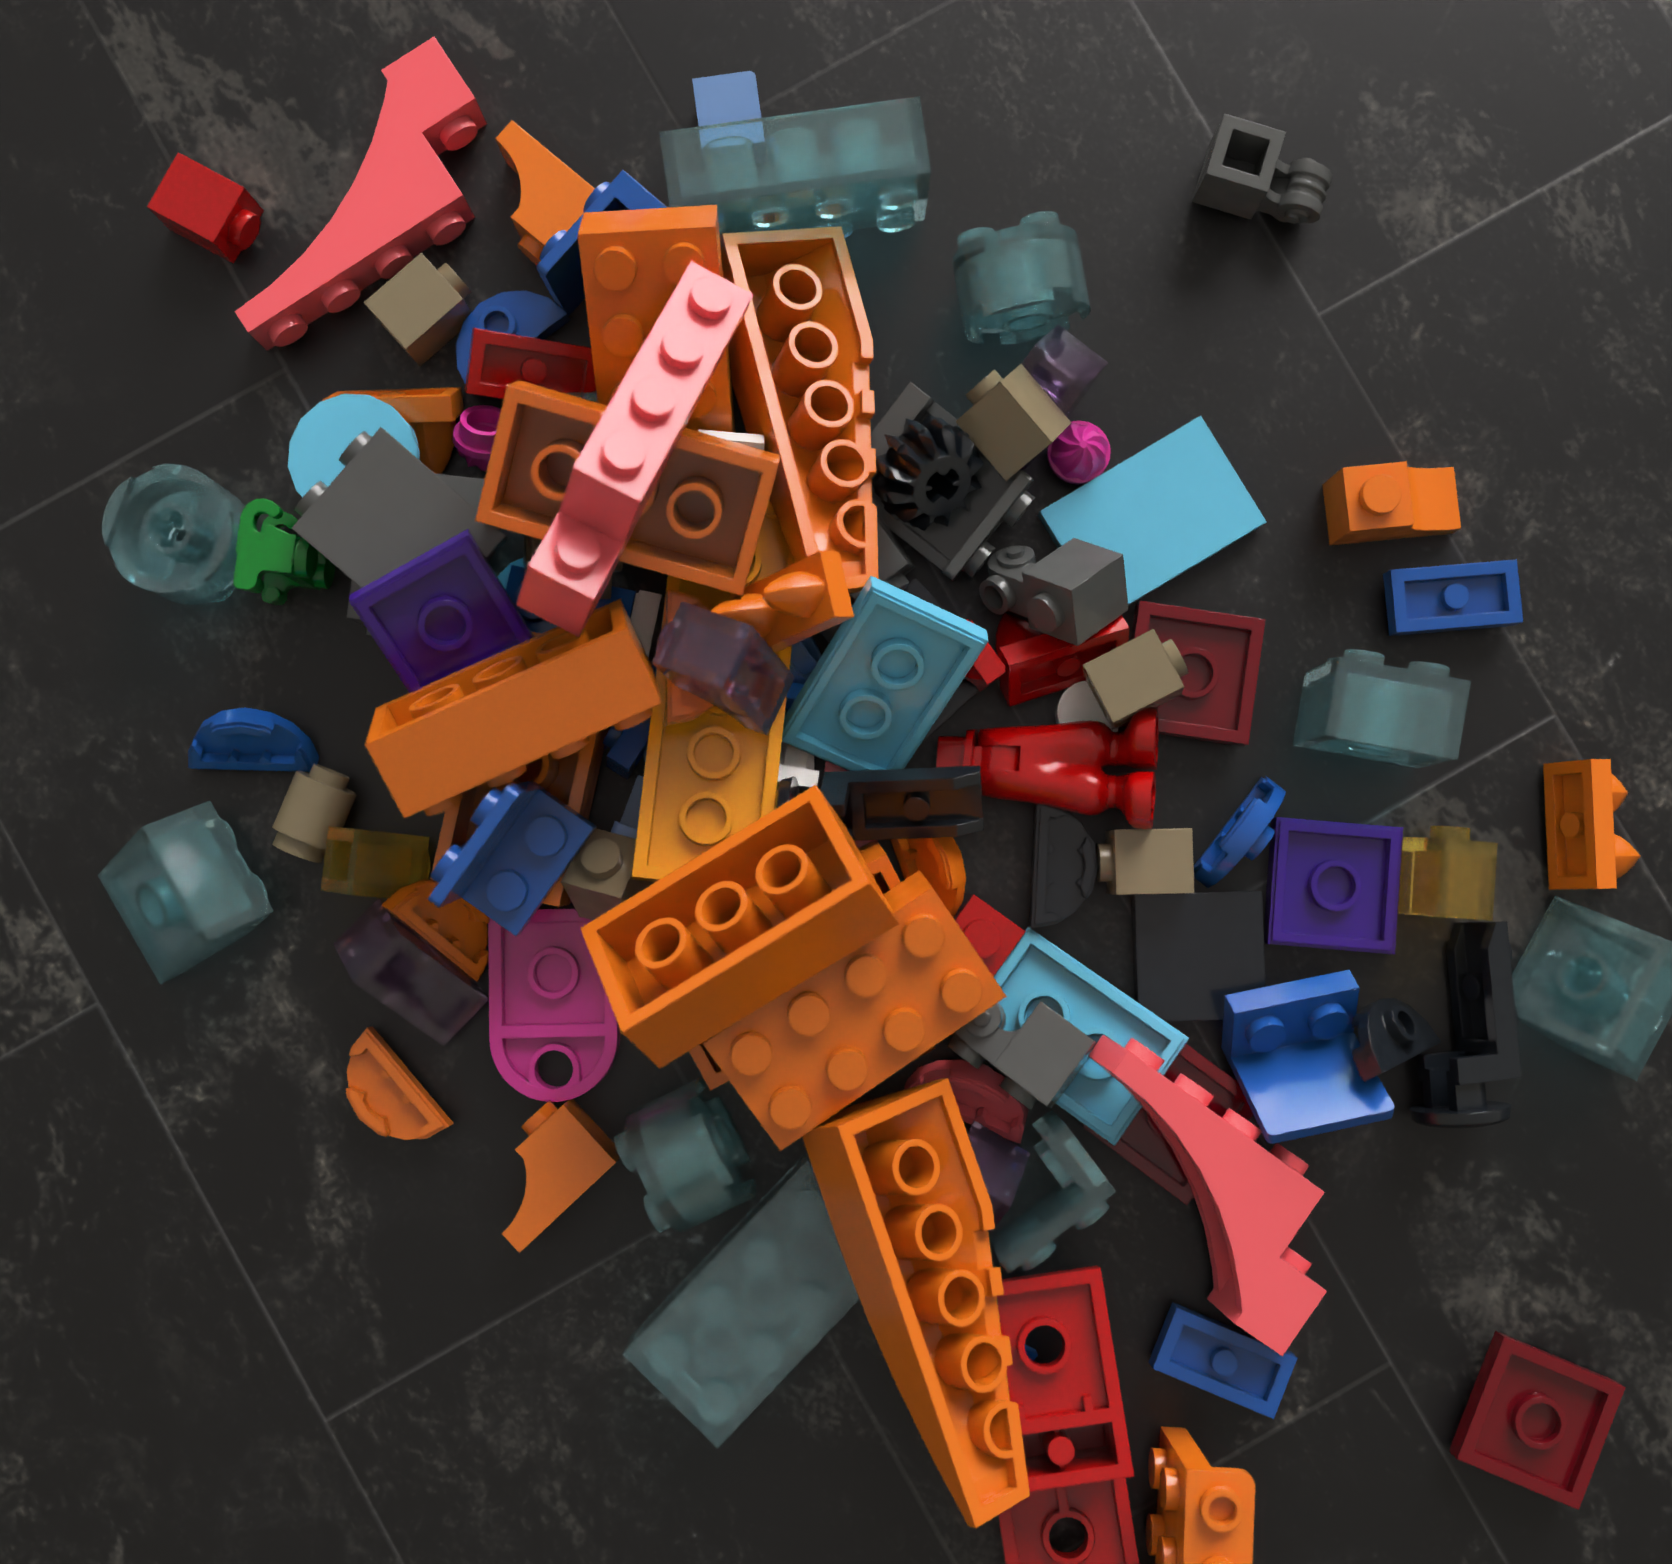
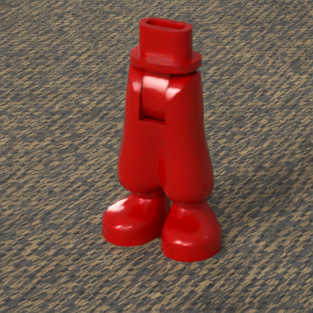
M1150 707L1136 713L1131 717L1125 731L1120 733L1113 732L1110 727L1100 721L1088 720L1041 726L980 729L979 733L976 729H968L965 737L939 736L936 767L981 766L982 796L1041 804L1085 815H1097L1108 808L1116 807L1123 812L1128 823L1135 829H1152L1156 798L1155 772L1136 771L1116 776L1106 774L1102 768L1121 765L1142 770H1157L1159 740L1158 708Z

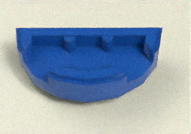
M527 290L501 292L480 302L463 321L456 341L457 369L464 383L466 384L472 327L546 339L570 321L568 314L550 298Z
M244 707L222 710L203 721L188 750V769L299 770L310 772L313 763L318 764L320 757L312 740L293 722L269 711Z
M1261 776L1195 863L1194 878L1209 888L1226 876L1244 856L1250 860L1255 859L1267 846L1275 833V830L1268 824L1283 802L1286 791L1267 776L1264 778Z

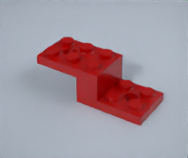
M1096 1265L1002 1279L1004 1295L997 1296L1001 1334L1010 1338L1013 1365L1007 1366L1006 1370L1010 1402L1017 1403L1019 1408L1030 1493L1029 1497L998 1515L1005 1564H1139L1126 1478L1134 1477L1101 1268ZM1043 1325L1054 1327L1060 1332L1062 1337V1349L1058 1357L1048 1363H1037L1031 1360L1025 1351V1341L1030 1331ZM1065 1517L1074 1518L1085 1526L1084 1541L1079 1548L1072 1552L1058 1551L1049 1542V1533L1052 1526L1059 1519Z

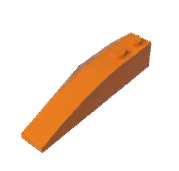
M842 227L722 233L720 246L723 278L753 294L748 309L729 343L732 386L746 432L748 434L764 435V451L780 455L779 466L769 499L795 561L798 562L818 551H839L848 592H861L870 575L878 578L877 506L872 503V478L876 474V449L871 448V418L875 414L874 391L870 390L869 365L873 360V338Z
M941 1078L848 1107L837 1112L802 1136L846 1266L898 1390L967 1525L978 1528L1029 1497L1030 1493L1019 1408L1017 1403L1010 1402L1006 1370L1007 1366L1013 1365L1010 1338L1001 1334L997 1296L1004 1295L1001 1268L993 1267L988 1230L995 1229L993 1206L949 1079Z

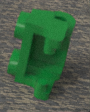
M265 498L255 499L243 508L236 544L237 559L233 584L236 588L252 593L262 592L261 596L264 602L271 605H283L287 600L289 590L292 588L329 589L333 583L335 565L304 538L279 529L286 526L294 531L292 526L298 519L292 514L283 512V509L275 502ZM262 514H268L269 516L263 521L260 532H258V518Z

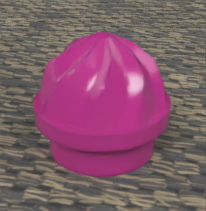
M476 405L465 409L461 413L460 421L453 429V443L460 457L466 459L468 467H478L481 471H487L501 413L500 408L490 405Z
M1072 421L1047 448V459L1050 468L1056 476L1071 484H1086L1100 476L1106 469L1111 454L1110 444L1105 433L1096 425L1086 421Z

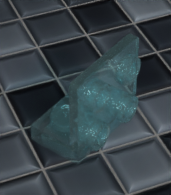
M1053 1110L1032 1124L1042 1137V1140L1034 1145L1033 1148L1060 1184L990 1237L998 1260L1007 1273L1012 1272L1020 1265L1027 1271L1043 1262L1056 1248L1052 1240L1073 1224L1078 1230H1081L1094 1223L1108 1210L1109 1204L1106 1199L1116 1192L1068 1126Z

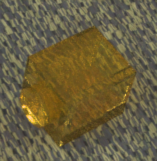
M328 826L321 891L354 896L390 898L402 887L420 880H428L431 868L428 854L429 837Z
M1430 826V838L1403 837L1398 914L1493 921L1498 843L1470 840V828L1453 826Z

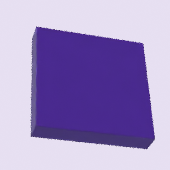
M468 529L349 595L350 604L409 693L534 637Z
M1274 817L1271 820V828L1275 830V833L1270 840L1264 944L1395 954L1403 827Z

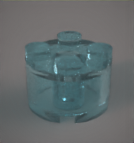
M1039 211L1023 217L1019 222V226L998 231L990 227H977L959 234L957 237L958 250L952 257V266L964 335L967 340L977 344H984L983 333H999L1001 345L1024 343L1046 338L1069 329L1068 316L1077 311L1082 320L1089 316L1091 307L1078 235L1073 228L1059 223L1058 213L1054 211Z
M179 464L153 466V470L145 472L136 478L131 476L121 483L111 495L102 520L104 543L109 547L111 556L116 564L115 567L120 574L132 584L180 604L216 603L224 601L231 596L236 588L233 584L237 559L236 544L240 516L245 507L239 498L200 471ZM179 531L186 533L182 541L175 542Z
M697 1078L628 1112L625 1117V1131L614 1138L618 1155L624 1166L630 1172L638 1171L648 1193L644 1196V1206L647 1215L659 1232H663L671 1227L678 1232H685L756 1196L755 1178L743 1183L739 1166L750 1162L739 1131L719 1096L707 1101L701 1094L708 1086L702 1078Z

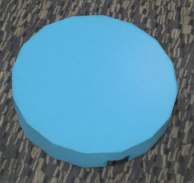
M341 394L319 402L300 419L289 441L288 469L296 491L303 497L319 481L329 486L345 468L339 461L340 456L348 445L363 431L373 436L382 427L419 459V443L414 429L393 406L370 395Z

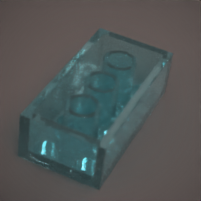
M920 96L659 132L669 206L717 205L720 237L722 233L841 226L846 238L855 229L878 226V229L883 232H898L911 228L915 225V221L925 220L931 169Z
M807 1152L631 1335L623 1352V1355L717 1448L859 1300Z

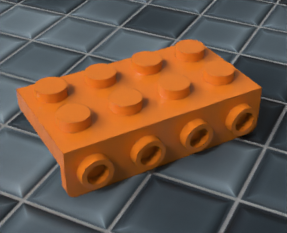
M1160 1426V1447L1150 1448L1148 1460L1151 1489H1158L1157 1514H1148L1146 1519V1547L1148 1555L1155 1556V1564H1252L1255 1482L1244 1469L1211 1467L1186 1428Z

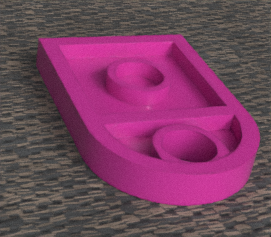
M538 909L518 936L513 935L491 918L488 923L489 1042L491 1055L497 1070L511 1087L519 1093L539 1101L561 1102L571 1100L591 1090L610 1071L617 1057L620 1045L619 1024L580 929L593 920L579 917L576 909ZM552 1050L560 1051L571 1060L573 1073L566 1085L551 1086L541 1078L539 1062L546 1052Z

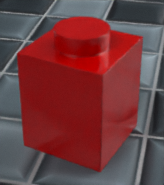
M179 152L147 205V208L168 229L233 264L241 250L249 248L255 241L261 226L260 217L264 211L245 187Z

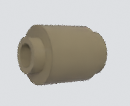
M313 763L310 773L296 770L272 826L277 830L272 845L296 857L321 863L326 850H334L357 794L346 788L350 778L340 772Z

